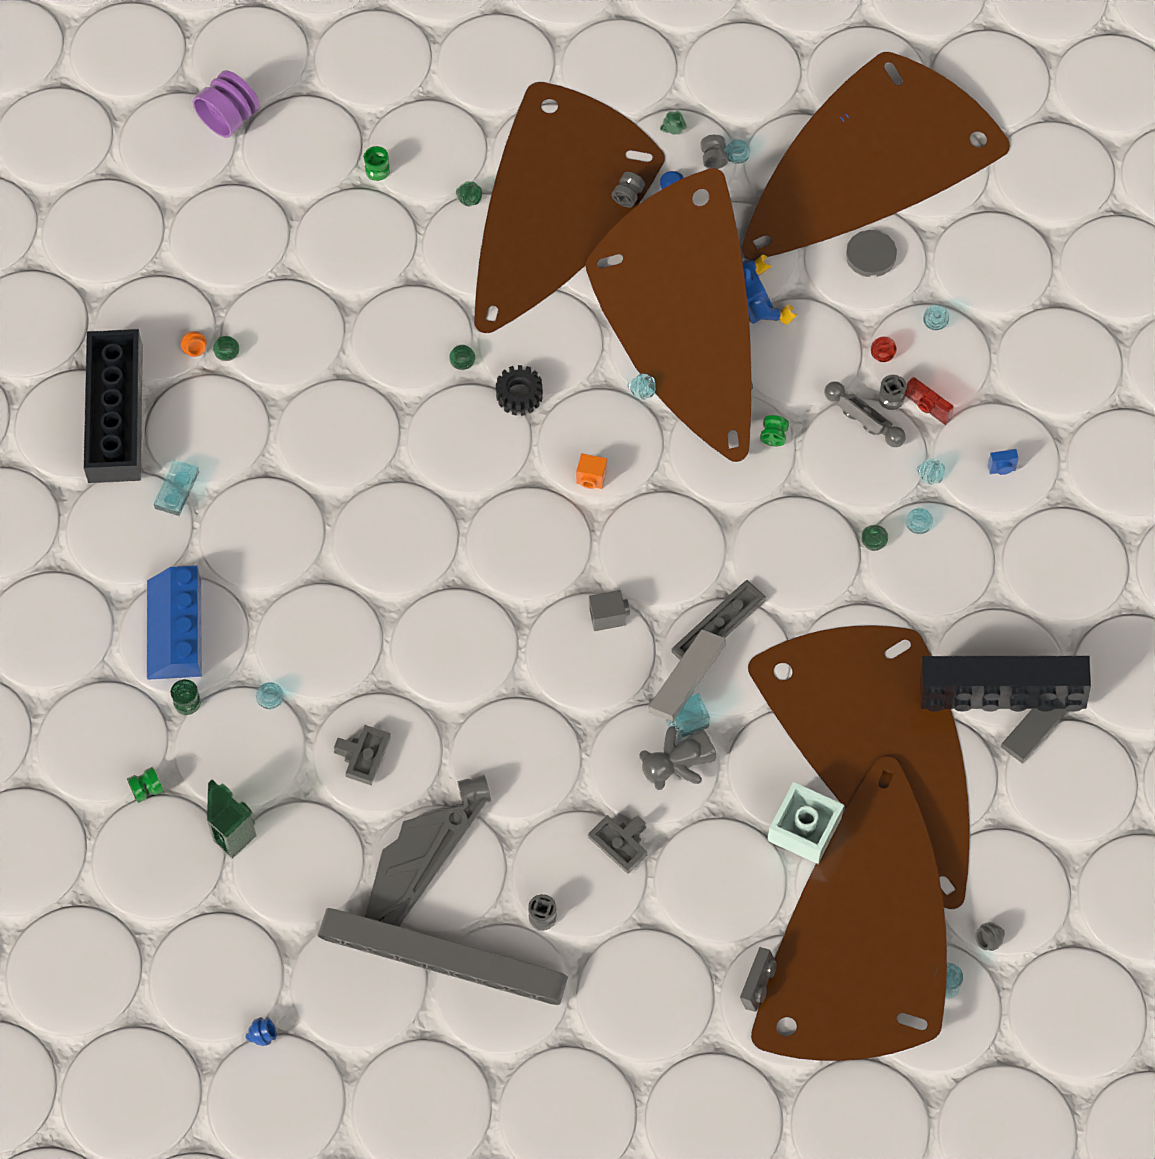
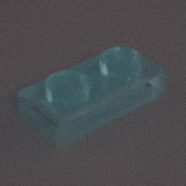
M173 460L155 499V509L180 516L199 474L198 467Z

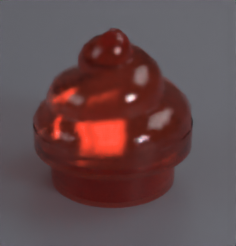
M885 336L875 339L870 347L871 355L879 362L892 360L897 350L893 339Z

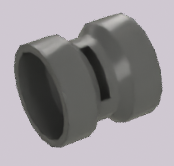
M716 134L704 137L700 142L701 150L704 153V166L708 169H720L727 165V152L724 151L726 148L725 138Z
M624 172L619 180L620 185L616 186L612 192V198L619 205L630 208L637 201V194L642 192L645 183L637 174Z
M888 375L883 378L878 399L882 407L888 410H895L903 405L907 385L902 377Z
M545 894L533 897L528 905L530 924L537 930H548L556 923V903L552 897Z

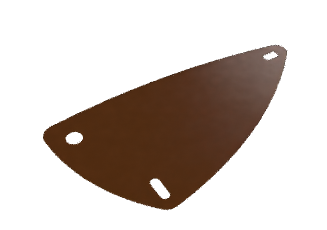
M881 52L846 80L824 102L789 146L768 181L756 206L742 244V252L751 260H756L761 255L771 257L831 239L884 219L950 188L1002 158L1009 151V140L998 124L977 101L952 81L907 57L893 52ZM886 63L894 65L903 80L901 85L894 84L884 67ZM972 133H983L987 138L986 144L983 147L973 146L970 142ZM763 236L771 238V243L760 249H757L753 242Z
M535 82L527 88L503 151L489 203L476 286L474 325L478 331L492 333L515 320L554 293L586 265L588 257L600 241L623 217L641 202L665 161V156L656 143L631 120L590 96L546 82ZM547 99H553L558 103V109L553 113H546L541 109L542 102ZM627 151L647 153L652 155V160L646 162L629 159L625 154ZM624 172L637 174L645 183L642 192L637 194V201L630 208L619 205L612 198V192L616 186L620 185L619 180ZM490 306L498 308L495 322L485 320Z
M710 168L676 181L650 196L630 211L607 233L586 261V271L605 317L633 365L650 388L698 437L728 460L739 462L747 457L750 446L752 377L748 303L739 237L726 178L721 170ZM700 189H704L709 193V200L703 206H697L693 203V195ZM618 254L623 256V260L619 264L605 268L597 266L600 259ZM731 430H735L738 435L739 446L729 449L728 433Z
M892 626L839 627L805 634L782 642L755 655L748 664V672L794 744L845 808H847L854 794L878 759L892 757L900 763L923 816L933 848L939 877H946L956 889L946 895L941 888L944 908H959L965 900L969 863L970 824L966 775L958 733L951 709H943L938 712L921 709L920 676L922 656H931L921 635L912 629ZM902 640L910 642L911 646L906 651L892 659L885 657V651ZM780 663L788 664L792 668V676L787 680L776 678L774 675L776 665ZM883 771L878 783L880 788L885 789L889 786L893 773Z
M882 757L875 762L844 811L819 864H815L801 893L775 957L777 964L775 974L767 982L766 997L764 1002L759 1004L751 1031L753 1044L762 1051L786 1057L816 1061L860 1060L914 1048L932 1041L941 1032L947 980V940L940 879L933 848L919 805L900 763L895 758ZM883 771L893 773L891 782L885 789L880 788L878 785ZM905 1013L923 1019L928 1024L927 1028L919 1030L901 1024L897 1021V1016ZM782 1018H792L796 1022L797 1028L792 1035L783 1036L778 1033L777 1023Z

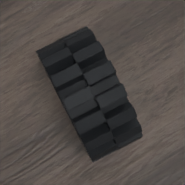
M518 365L517 370H514V366L509 367V372L503 370L502 376H498L496 383V398L501 408L504 406V411L507 413L511 409L512 415L515 416L517 411H521V416L525 415V410H528L529 413L534 412L533 406L537 409L543 399V384L541 377H538V372L534 370L531 373V367L528 366L523 370L522 365ZM518 384L529 388L528 394L524 396H514L509 390L512 386Z

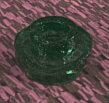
M222 336L215 342L213 351L219 360L230 361L239 354V344L230 336Z
M458 345L450 353V363L459 370L469 369L475 363V353L467 345ZM460 357L467 358L465 360H459Z

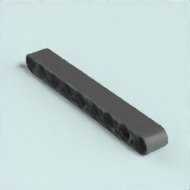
M326 908L317 935L319 938L331 943L552 1005L561 1004L568 980L567 975L555 970L333 908Z

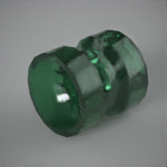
M182 679L173 684L170 693L176 711L183 715L195 713L201 704L196 684L188 679Z

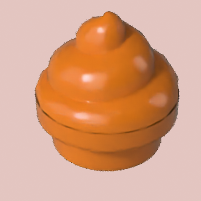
M198 331L186 333L181 340V348L189 356H200L206 349V338Z

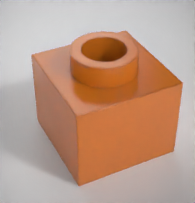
M581 453L576 471V484H580L588 489H602L607 473V458Z

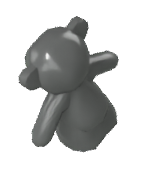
M671 726L666 731L664 752L650 753L646 750L640 752L639 758L642 761L643 773L647 780L654 783L657 790L664 788L665 781L673 772L693 784L702 782V777L688 768L693 765L710 763L716 760L715 748L703 729L694 732L676 746L677 731Z

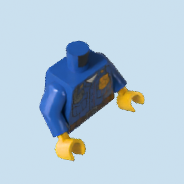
M761 255L755 261H742L748 314L752 324L760 320H780L785 325L791 323L797 316V314L791 312L794 309L793 306L787 304L781 311L779 308H773L766 290L758 275L763 274L772 267L764 262L767 256Z

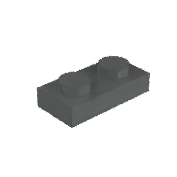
M759 947L740 995V999L747 1010L757 1011L759 1003H763L765 1000L767 982L775 974L777 964L770 949Z

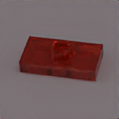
M912 377L907 382L905 396L917 404L922 412L929 413L946 426L952 419L954 406L918 379Z

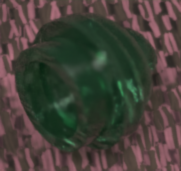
M679 110L675 112L669 111L663 119V124L660 126V130L672 135H679L682 133V130L687 128L686 122Z
M467 181L456 189L458 200L464 206L470 207L480 202L482 189L477 183Z
M869 525L863 530L861 540L867 549L878 551L886 546L888 533L882 526Z

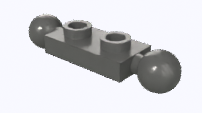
M833 381L826 385L824 390L825 397L831 402H838L837 405L843 409V413L847 417L858 420L870 434L885 435V441L891 447H900L904 444L906 434L902 428L891 427L892 422L854 394L847 395L844 386L840 382Z

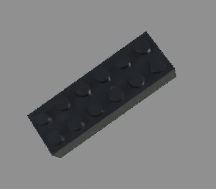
M139 329L87 331L84 471L88 483L141 481L143 344Z
M922 656L920 676L921 709H927L932 712H938L943 709H955L960 712L971 709H983L987 712L997 711L998 709H1010L1015 712H1021L1026 709L1038 708L1039 711L1043 712L1054 709H1066L1067 711L1076 712L1087 708L1091 688L1090 656Z

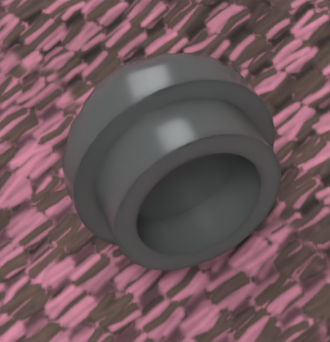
M992 922L982 924L975 933L976 942L979 947L989 951L998 949L1003 943L1005 936L1004 929Z

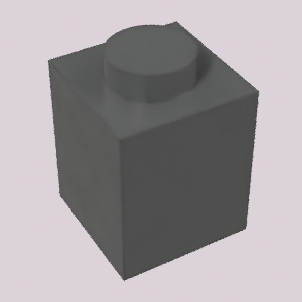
M621 590L589 596V611L594 631L626 626V615H630L628 600H623Z

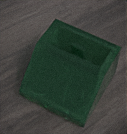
M211 779L208 782L207 822L213 841L233 859L256 837L255 822L251 817L253 813L244 802L238 803L232 798L233 793L223 783L218 785Z

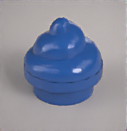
M259 1017L254 1019L245 1038L259 1046L270 1045L271 1041L275 1040L277 1036L274 1023L270 1018L263 1019Z

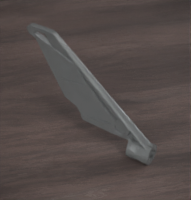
M485 774L472 777V779L468 778L457 781L463 803L462 806L403 821L398 839L382 850L365 915L366 918L377 921L383 919L384 923L398 927L401 925L487 802H491Z

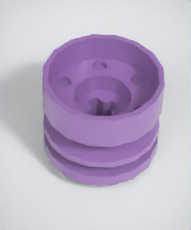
M228 70L222 71L217 78L212 80L210 87H205L192 101L193 107L200 119L213 132L224 138L232 136L241 127L242 121H247L260 107L259 100L252 88L241 77Z

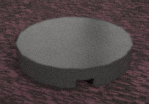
M861 231L852 236L847 244V263L854 272L862 276H882L892 269L896 261L897 249L894 241L880 231Z

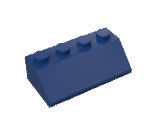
M198 565L169 567L147 580V680L202 677L201 577Z

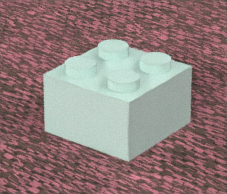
M793 782L769 827L768 841L819 864L842 818L844 805Z

